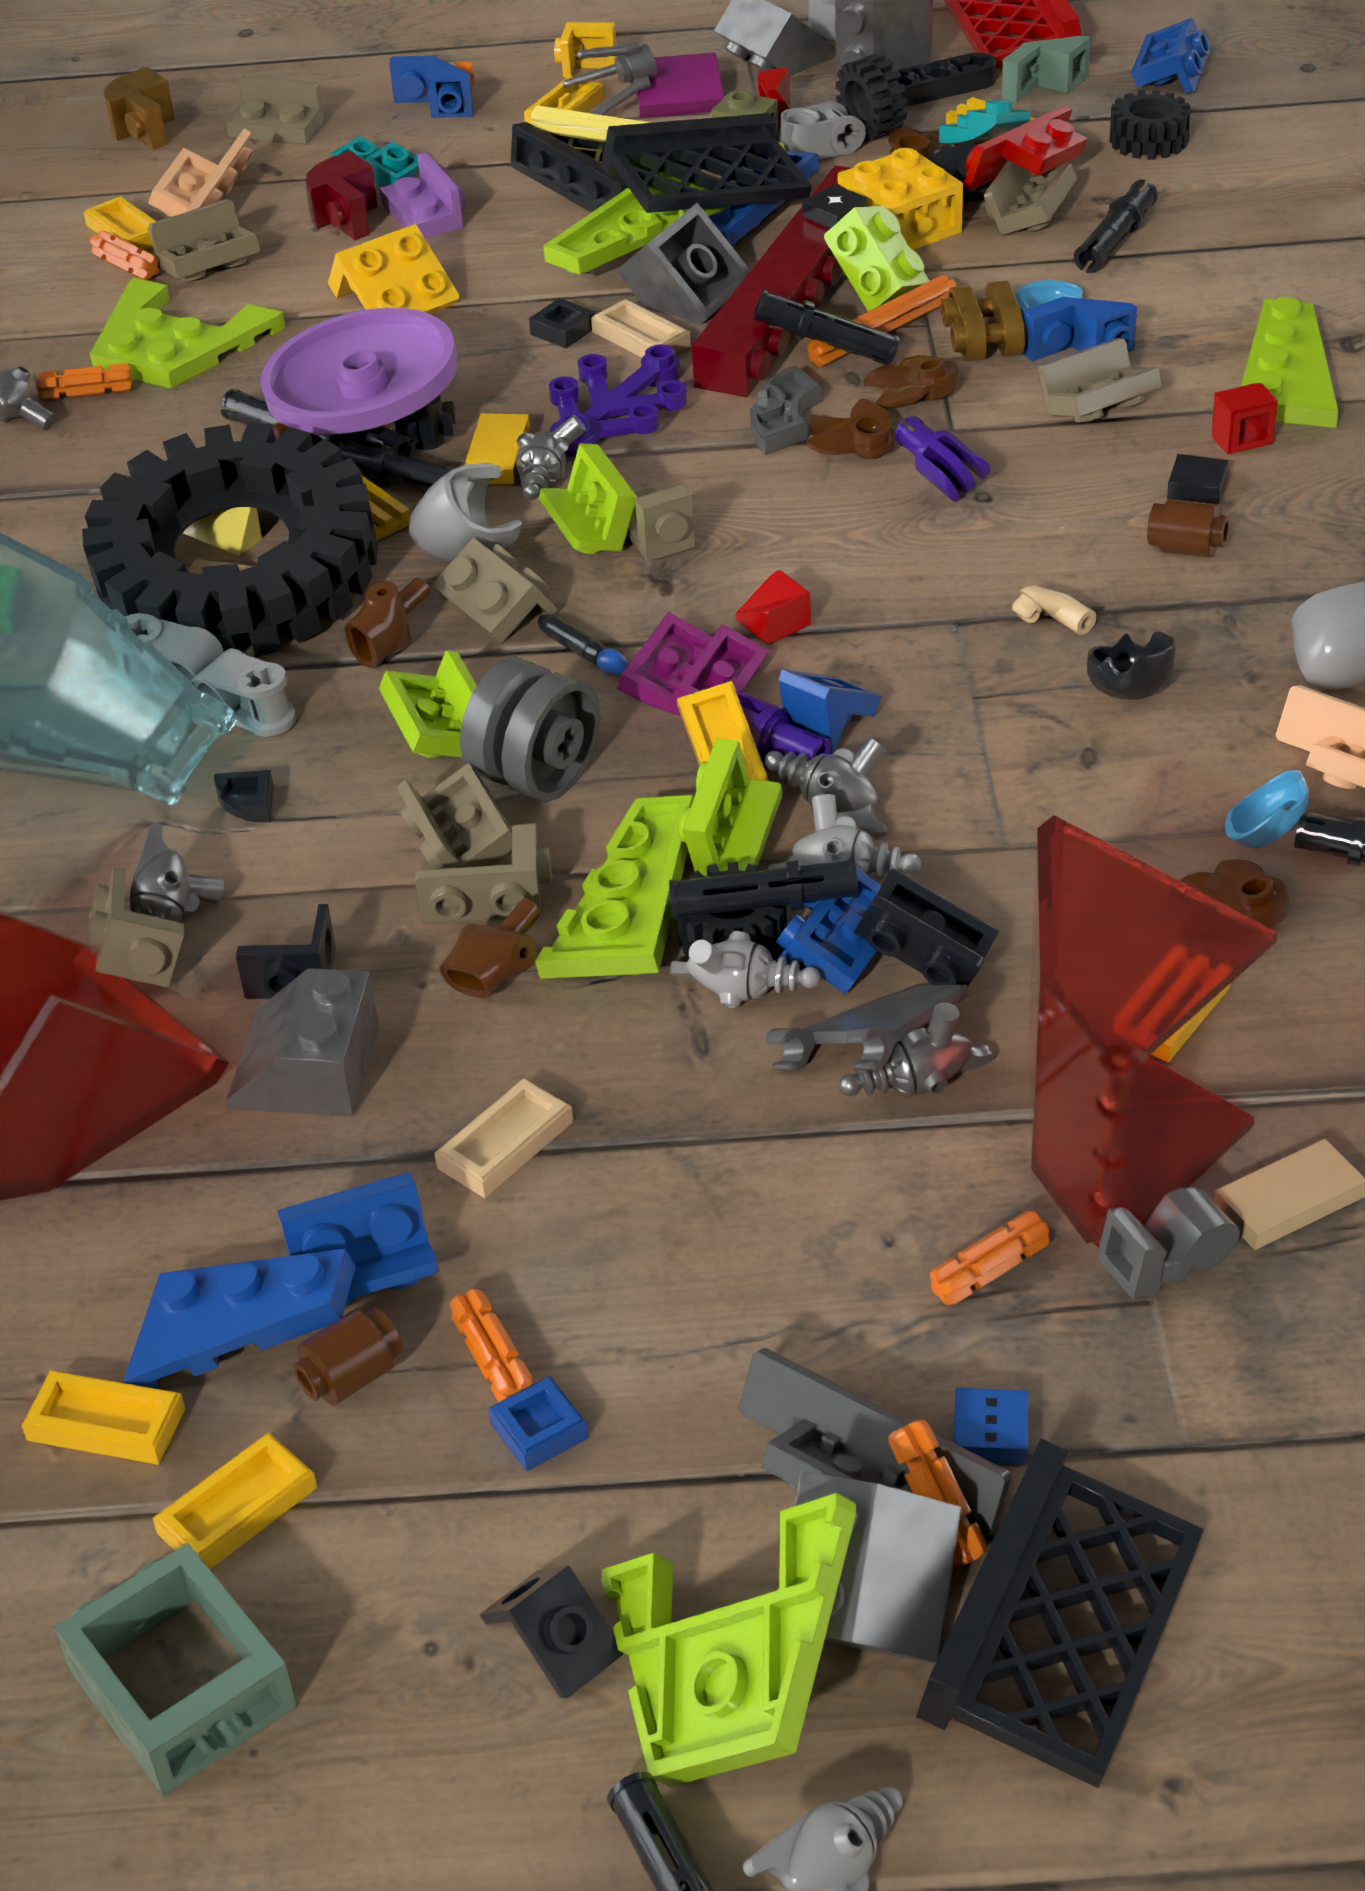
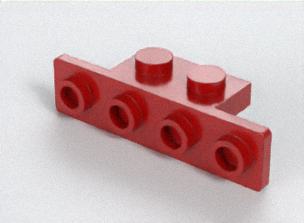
M1062 106L982 144L976 145L966 160L965 168L968 171L963 186L973 190L994 180L1008 160L1039 176L1082 155L1088 138L1074 131V127L1068 123L1072 109Z

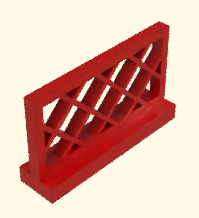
M944 0L975 53H986L995 57L996 69L1003 67V59L1026 42L1082 36L1079 16L1068 0H998L997 2H988L987 0ZM1013 2H1022L1023 4H1022V5H1016V4H1012V3H1013ZM974 14H984L983 17H977V16H973V15H974ZM999 16L1009 17L1008 20L997 19V18H998ZM1024 19L1035 20L1033 23L1023 22ZM985 31L995 32L993 35L983 34ZM1018 34L1020 37H1009V35ZM1035 37H1045L1039 40L1034 39ZM996 49H1004L1003 51L993 53Z

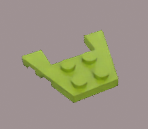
M133 277L127 284L92 348L90 356L93 367L103 366V370H109V365L125 363L131 369L132 379L172 389L218 365V355L230 349L243 352L255 346L254 337L269 329V333L273 336L282 332L286 328L283 311L247 304L222 327L201 323L195 317L180 318L162 314L160 310L170 302L168 285Z
M834 1493L780 1511L779 1589L673 1623V1562L653 1552L602 1569L601 1582L604 1594L615 1600L620 1619L618 1623L612 1626L617 1648L629 1656L636 1684L628 1690L647 1772L652 1774L655 1781L671 1787L796 1753L856 1517V1503L838 1493Z

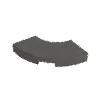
M794 365L769 379L758 390V398L753 407L750 408L752 437L758 448L765 455L807 440V423L802 417L810 408L823 402L822 386Z

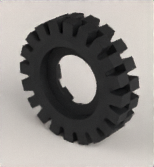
M247 423L241 441L235 442L233 441L230 424L204 428L206 446L196 448L187 433L163 441L167 457L166 461L149 450H145L127 462L131 477L114 472L100 487L103 500L91 501L85 515L88 528L82 529L83 548L102 610H106L110 623L114 626L118 620L130 614H149L161 620L205 629L218 639L223 651L230 648L239 650L240 640L250 639L255 656L259 657L282 650L278 630L283 628L298 643L322 632L318 613L334 621L340 619L353 607L350 593L363 595L372 579L370 565H376L378 546L366 483L363 484L361 471L351 458L343 461L342 451L339 447L326 439L313 446L310 432L288 427L276 440L272 424ZM252 507L266 510L278 516L289 530L288 543L286 541L280 543L258 557L259 565L239 571L238 564L206 566L203 567L202 575L187 571L184 563L178 561L175 556L177 541L185 529L193 522L222 509Z

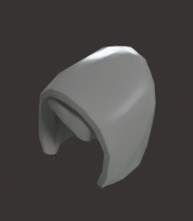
M489 463L466 464L449 471L427 490L413 510L409 520V535L421 552L432 559L452 562L473 537L489 550L496 544L506 549L516 541L522 527L521 520L516 519L507 524L489 528L485 515L486 490L491 480L501 477L500 466Z
M1365 581L1316 593L1297 608L1290 620L1294 652L1306 682L1321 691L1348 689L1364 683Z

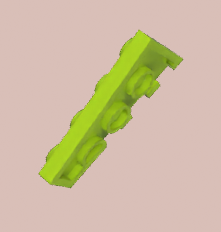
M661 173L660 175L668 179L677 181L679 183L681 182L680 179L674 178L672 176ZM693 184L690 185V187L696 188L701 191L707 190ZM627 188L543 245L545 262L563 268L570 273L581 275L647 245L689 209L646 213L631 190ZM653 188L649 189L653 195L667 194ZM731 205L702 209L709 217L727 207H731Z
M1291 297L1265 298L1241 386L1261 383L1278 400L1276 422L1336 428L1338 407L1313 303L1300 302Z
M693 795L635 799L605 847L608 857L604 864L598 869H591L583 882L582 887L585 894L576 909H566L556 925L559 936L553 946H543L536 957L535 965L540 979L659 973L673 916L669 880L680 881L682 879L688 854L687 844L682 842L679 836L680 817L685 807H691L694 800Z

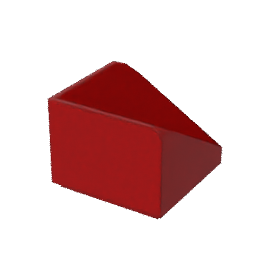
M785 67L759 71V75H757L758 96L777 99L778 129L781 128V114L791 108L789 70Z
M1253 383L1215 392L1211 429L1213 439L1227 455L1273 444L1278 400L1261 383Z
M777 570L764 581L735 613L736 621L765 644L770 645L811 625L810 592L783 571Z

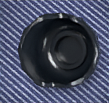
M1155 632L1148 644L1142 646L1135 644L1130 635L1126 633L1112 647L1098 646L1089 649L1087 673L1091 683L1099 691L1120 699L1139 700L1158 694L1168 685L1172 674L1175 639L1163 632Z

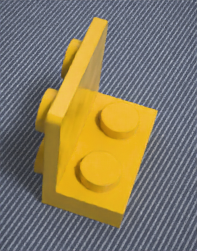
M900 148L893 151L891 155L874 161L859 162L853 168L838 173V184L842 187L867 197L869 206H885L887 210L895 215L900 224V232L912 250L962 233L963 183L914 149Z
M416 224L336 253L328 285L336 298L349 293L356 294L365 310L407 308L431 314L457 304L459 299L457 290Z

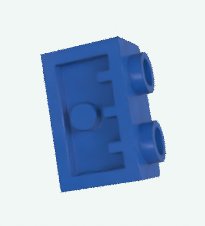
M1193 18L1147 34L1131 71L1137 88L1151 82L1152 85L1163 84L1172 79L1177 73L1186 94L1194 92L1207 57L1210 54V46L1206 34L1202 30L1198 31Z
M857 867L858 898L846 897L804 902V906L813 912L807 919L796 913L775 941V943L785 949L781 956L786 957L787 964L790 965L795 958L806 967L816 968L821 978L844 995L852 987L876 953V950L871 947L868 941L854 934V931L881 885Z
M410 1172L277 1210L288 1256L346 1249L356 1266L346 1305L352 1303L356 1297L386 1288L398 1290L417 1284L423 1277L439 1272L437 1258L428 1240L416 1184Z

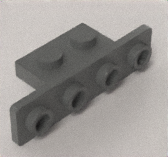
M762 1348L752 1355L739 1410L744 1416L780 1434L767 1443L761 1466L762 1469L785 1480L787 1485L795 1492L798 1491L800 1473L805 1471L878 1483L913 1493L904 1476L910 1470L906 1462L899 1465L888 1442L891 1433L911 1423V1421L767 1348ZM934 1433L939 1443V1446L934 1448V1451L938 1458L945 1456L971 1509V1512L966 1515L969 1523L977 1522L984 1538H989L996 1531L1011 1481V1474L1008 1470Z

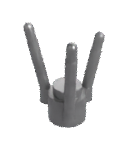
M634 41L621 46L579 50L577 57L580 59L620 55L621 57L615 58V64L566 79L563 81V86L570 88L614 74H618L622 83L630 82V86L590 112L591 114L605 115L635 93L651 87L649 79L657 76V66L653 53L646 43L639 45L638 41Z

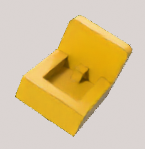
M566 22L562 36L555 39L554 46L556 64H562L563 78L573 76L575 68L600 69L615 64L617 56L583 59L577 57L579 50L617 46L615 22Z

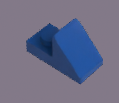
M782 669L778 680L782 708L788 712L791 725L819 737L829 739L831 742L830 754H834L845 723L851 722L853 714L875 717L882 695L834 676Z

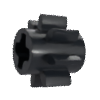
M439 395L421 409L394 421L395 430L412 437L411 440L415 441V449H436L445 443L446 436H453L454 434L453 424L456 423L453 401L441 403V395Z

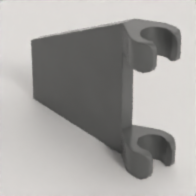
M966 984L914 986L803 1029L774 1028L766 1035L767 1044H783L784 1048L782 1059L779 1062L773 1063L774 1070H800L807 1063L815 1044L863 1043V1056L859 1061L853 1063L855 1070L882 1069L888 1062L898 1041L902 1040L912 1030L919 1029L930 1022L934 1007L938 1003L947 1002L955 1006L969 997Z

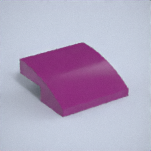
M716 52L654 57L657 66V76L649 79L651 83L650 88L636 93L640 118L711 112L713 107L723 99Z
M668 612L622 673L616 689L650 706L681 716L677 706V698L730 681L733 682L736 693L743 692L766 659L769 650L721 624L712 637Z

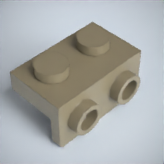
M1009 160L1006 162L984 193L987 214L996 222L1001 235L1027 228L1029 232L1036 231L1052 221L1053 214L1059 205L1067 199V193L1077 180L1071 163L1058 166L1037 176L1035 174L1031 175L1028 170Z
M228 199L153 222L148 226L154 252L159 259L158 267L177 279L180 278L181 281L199 279L206 275V269L221 265V267L227 268L241 265L247 261L246 256L261 252L257 235L239 226L234 203Z
M1119 338L1041 364L1038 367L1047 414L1073 416L1074 422H1086L1100 418L1104 415L1102 408L1113 404L1117 408L1139 404L1145 400L1144 393L1162 387L1159 368L1131 366L1126 341Z
M474 537L432 584L442 596L500 643L505 641L535 605L548 615H554L558 610L545 596L551 588L536 573L526 567L520 574L516 571L520 563L505 549L496 544L489 550Z
M469 763L423 797L406 779L396 786L406 803V806L400 809L399 812L419 838L425 837V840L419 844V848L434 869L491 866L512 850V828L482 778Z

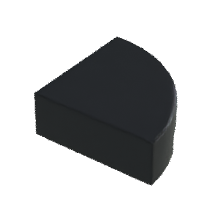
M271 770L214 774L218 800L227 812L247 821L271 822L274 788Z

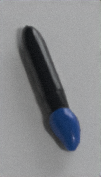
M548 614L539 616L538 626L547 636L584 659L598 665L602 672L621 676L629 665L626 657L619 651L607 649L600 642L564 620Z

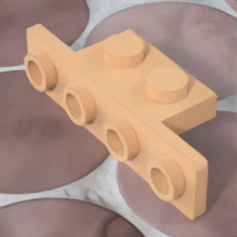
M243 129L218 165L183 147L152 190L148 204L172 217L221 201L223 195H228L231 191L238 173L242 174L250 161L253 150L247 148L252 132Z
M1302 685L1291 687L1276 732V738L1279 741L1309 751L1306 766L1324 772L1322 779L1327 783L1346 789H1356L1357 785L1365 788V708Z

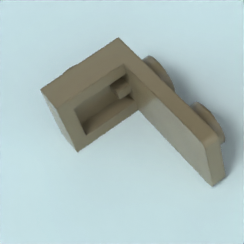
M684 484L659 492L652 487L634 492L637 496L635 498L636 516L629 523L627 536L647 562L668 558L675 553L695 548L692 494Z
M536 824L512 825L511 865L417 871L415 874V886L421 921L423 923L507 918L522 899L533 901L541 910V883H552L550 847L539 848Z
M113 867L108 886L97 884L89 913V919L92 920L87 946L97 948L96 972L169 988L184 937V924L124 910L125 870Z

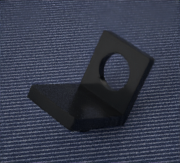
M318 904L311 945H251L237 947L236 960L246 999H271L308 968L332 969L336 945L328 904Z
M569 1565L536 1571L480 1614L485 1624L511 1621L560 1698L572 1696L624 1654L618 1650L613 1632Z

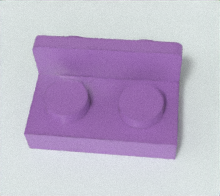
M427 152L418 154L420 177L401 178L392 185L380 188L382 205L402 228L416 224L424 238L463 228L461 210L466 208L464 192L460 184L454 183L447 175L444 167L441 164L438 165Z

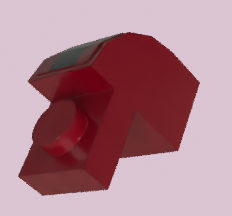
M352 151L342 153L316 164L307 173L306 177L310 217L314 226L319 229L332 224L354 241L370 235L367 211L378 207L373 167Z

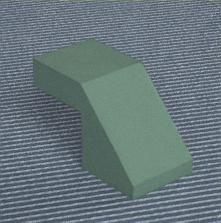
M1075 36L1022 44L1003 59L1002 99L1017 103L1038 86L1068 94L1089 77L1091 37Z

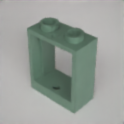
M188 1543L164 1558L151 1561L137 1575L99 1599L84 1603L70 1617L54 1626L69 1671L162 1796H165L297 1707L286 1663ZM196 1601L242 1660L155 1718L149 1720L104 1659Z

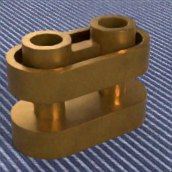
M1008 280L987 283L986 298L979 299L975 298L970 285L949 288L948 298L941 299V317L944 327H950L951 345L954 353L961 352L964 361L985 359L987 344L996 343L1001 356L1023 354L1025 333L1022 313ZM984 317H988L989 324H984Z

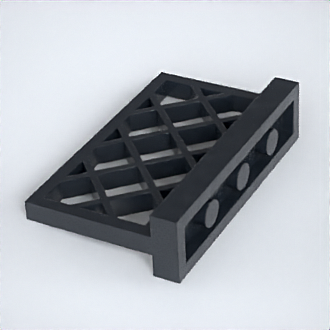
M770 113L608 126L601 166L608 176H621L646 213L686 210L693 207L696 203L701 208L809 198L812 185L775 139L774 133L777 122ZM742 166H745V167H747V168H750V169L756 170V171H758V172H761L762 174L759 175V174H756V173H754V172L745 170V169H743V168H741V167H742ZM703 169L708 172L717 174L719 176H722V178L720 179L709 174L701 172V170ZM661 173H663L674 178L680 179L681 182L679 183L677 181L668 179L660 175ZM775 177L788 183H781L770 178ZM733 180L749 187H741L730 182ZM693 184L707 190L701 191L696 188L690 187V185ZM653 188L667 194L653 195L649 189Z
M528 122L512 125L510 166L591 213L628 188L620 175L608 176L602 168L601 163L605 142L548 134Z
M1041 1438L932 1670L916 1717L944 1731L950 1718L1099 1788L1204 1529L1064 1466L1069 1451ZM1069 1495L1096 1507L1106 1526L1075 1534L1062 1509L1067 1496ZM1052 1529H1054L1058 1539L1047 1541ZM1150 1532L1180 1547L1175 1559L1146 1567L1131 1537ZM1115 1542L1129 1571L1097 1580L1083 1550ZM1067 1555L1081 1585L1048 1593L1038 1573L1036 1564ZM1166 1580L1161 1593H1159L1155 1582ZM1027 1586L1032 1598L1020 1601ZM1138 1588L1151 1617L1150 1619L1121 1627L1106 1596ZM1089 1601L1104 1632L1071 1641L1057 1609ZM1040 1614L1054 1646L1021 1655L1008 1626L1010 1622ZM1141 1640L1136 1654H1134L1129 1643ZM998 1648H1000L1004 1660L992 1663ZM1112 1648L1125 1673V1681L1094 1689L1079 1657ZM1063 1662L1078 1694L1044 1704L1029 1671ZM1013 1676L1028 1709L1005 1715L975 1699L982 1684ZM1116 1702L1108 1718L1103 1705ZM1086 1711L1100 1739L1094 1756L1062 1742L1052 1720Z

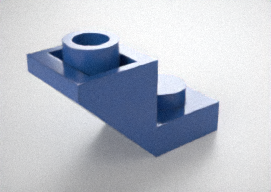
M433 55L391 56L389 66L394 103L430 102L431 118L473 117L474 110L469 73Z
M1060 297L1024 310L1025 347L1023 355L1033 362L1072 347L1079 352L1116 338L1124 339L1127 350L1130 352L1135 349L1137 307L1132 303Z

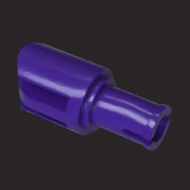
M916 416L905 418L906 422L915 431H910L901 422L897 426L895 431L896 442L915 456L916 470L953 502L960 500V495L953 483L965 493L970 492L976 487L975 480L966 466L982 480L990 473L989 464L951 432L944 430L933 432Z
M737 693L762 762H765V756L771 751H779L783 756L788 752H793L796 754V757L800 753H804L808 756L809 760L820 754H830L831 742L829 739L819 737L791 725L788 712L785 709L769 704L749 694Z

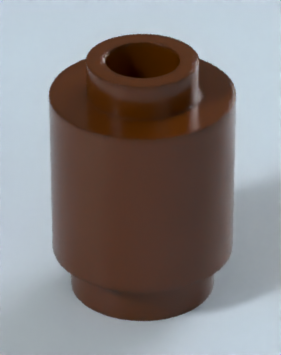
M1168 499L1165 504L1154 503L1148 520V544L1150 546H1159L1160 551L1165 553L1212 558L1216 553L1217 547L1225 548L1230 528L1229 516L1222 515L1220 504Z
M372 1306L364 1312L354 1309L297 1345L299 1361L293 1364V1371L300 1386L312 1400L316 1401L322 1397L326 1402L335 1406L393 1368V1360L403 1354V1344L390 1319L378 1307Z

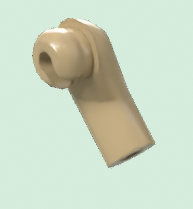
M1034 584L1022 588L1019 591L1021 596L1012 605V611L1029 624L1035 623L1043 611L1079 635L1087 634L1096 622V613L1073 597Z

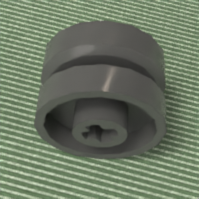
M517 656L500 660L484 674L473 691L465 710L460 734L462 760L465 765L469 763L481 777L502 785L509 784L512 790L546 803L558 799L576 784L589 763L597 742L601 719L599 698L591 685L558 672L551 673L550 669Z

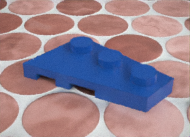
M346 1249L160 1273L123 1382L159 1389L158 1379L189 1368L193 1376L219 1367L220 1355L254 1343L256 1347L263 1351L332 1324L343 1316L356 1269L354 1262Z

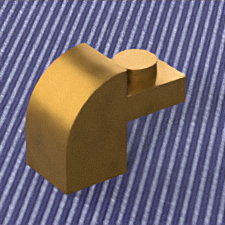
M146 66L122 75L110 82L104 90V97L113 137L118 141L132 136L152 150L167 145L163 123L175 119L168 80Z

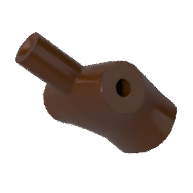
M413 579L400 592L397 585L389 581H381L369 587L363 607L355 617L345 624L344 630L352 654L362 665L376 668L387 657L405 650L411 644L406 615L430 594L428 585L422 579Z
M522 899L499 927L479 924H467L458 934L452 951L439 966L440 973L445 982L456 991L465 995L489 998L504 979L515 973L528 970L535 962L537 945L535 940L525 933L540 917V908L533 901Z

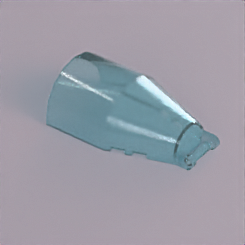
M0 533V770L143 792L164 804L175 805L186 790L184 782L218 736L228 734L237 721L236 714L225 703L198 690L151 643L146 645L128 627V620L117 609L112 611L93 593V585L82 574ZM193 723L197 724L198 726L189 736Z

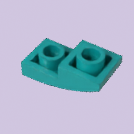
M1009 100L986 101V109L970 110L968 114L958 115L957 123L939 125V143H961L995 138L1029 122L1031 111L1012 109L1013 101Z
M358 136L331 153V157L352 151L373 167L375 186H389L398 179L412 177L419 172L418 156L394 141L383 148H379L362 136Z

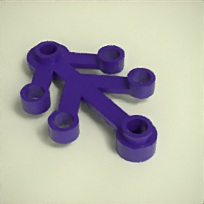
M659 344L647 348L645 355L641 359V367L610 392L606 383L608 377L606 358L599 354L582 356L578 360L579 379L586 383L592 407L583 414L579 412L576 405L579 401L578 381L575 378L562 376L551 380L549 383L550 402L557 406L560 420L551 426L550 432L552 433L571 416H577L584 424L586 431L569 444L568 449L565 451L566 457H576L579 443L596 444V441L602 437L630 433L649 434L659 428L658 410L675 411L682 409L687 404L686 385L679 381L680 361L678 355L668 345ZM647 386L657 387V393L636 396ZM627 414L629 415V417L607 420L609 417Z

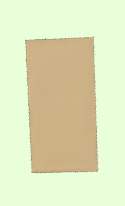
M627 299L591 317L593 333L641 358L645 355L646 349L653 345H668L674 349L675 354L691 347L689 331Z
M523 1078L435 1152L437 1169L481 1197L486 1198L573 1123L572 1106Z
M1323 1139L1215 1190L1214 1202L1237 1225L1240 1235L1254 1250H1257L1364 1198L1365 1178L1326 1139Z

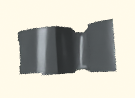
M1179 1188L1163 1197L1146 1222L1145 1227L1131 1211L1123 1207L1108 1209L1097 1260L1133 1300L1146 1296L1152 1299L1158 1294L1162 1285L1171 1281L1178 1283L1184 1281L1190 1269L1205 1271L1220 1264L1235 1248L1239 1240L1240 1230L1204 1190L1199 1188Z

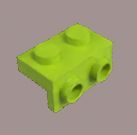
M885 206L854 207L824 235L826 243L867 311L930 281L924 272L922 259L908 246L900 232L899 221Z
M579 443L567 489L541 488L538 498L571 546L586 554H598L601 551H622L629 523L636 516V494L598 444Z
M445 651L436 676L385 670L379 690L412 752L428 758H438L440 756L462 758L460 747L462 720L470 697L477 685L458 652Z
M716 738L708 762L703 761L699 766L696 778L697 792L692 805L683 809L679 823V836L681 841L687 844L694 871L698 870L704 876H707V866L714 864L718 865L720 871L728 870L727 862H738V870L745 871L748 863L758 866L783 796L780 783L749 779L739 741Z

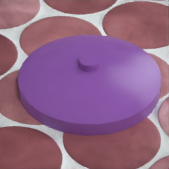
M407 308L367 309L320 322L289 339L274 352L264 366L260 380L261 389L271 415L287 427L314 434L352 433L389 424L414 413L430 403L447 388L454 378L458 368L459 357L451 329L436 316Z

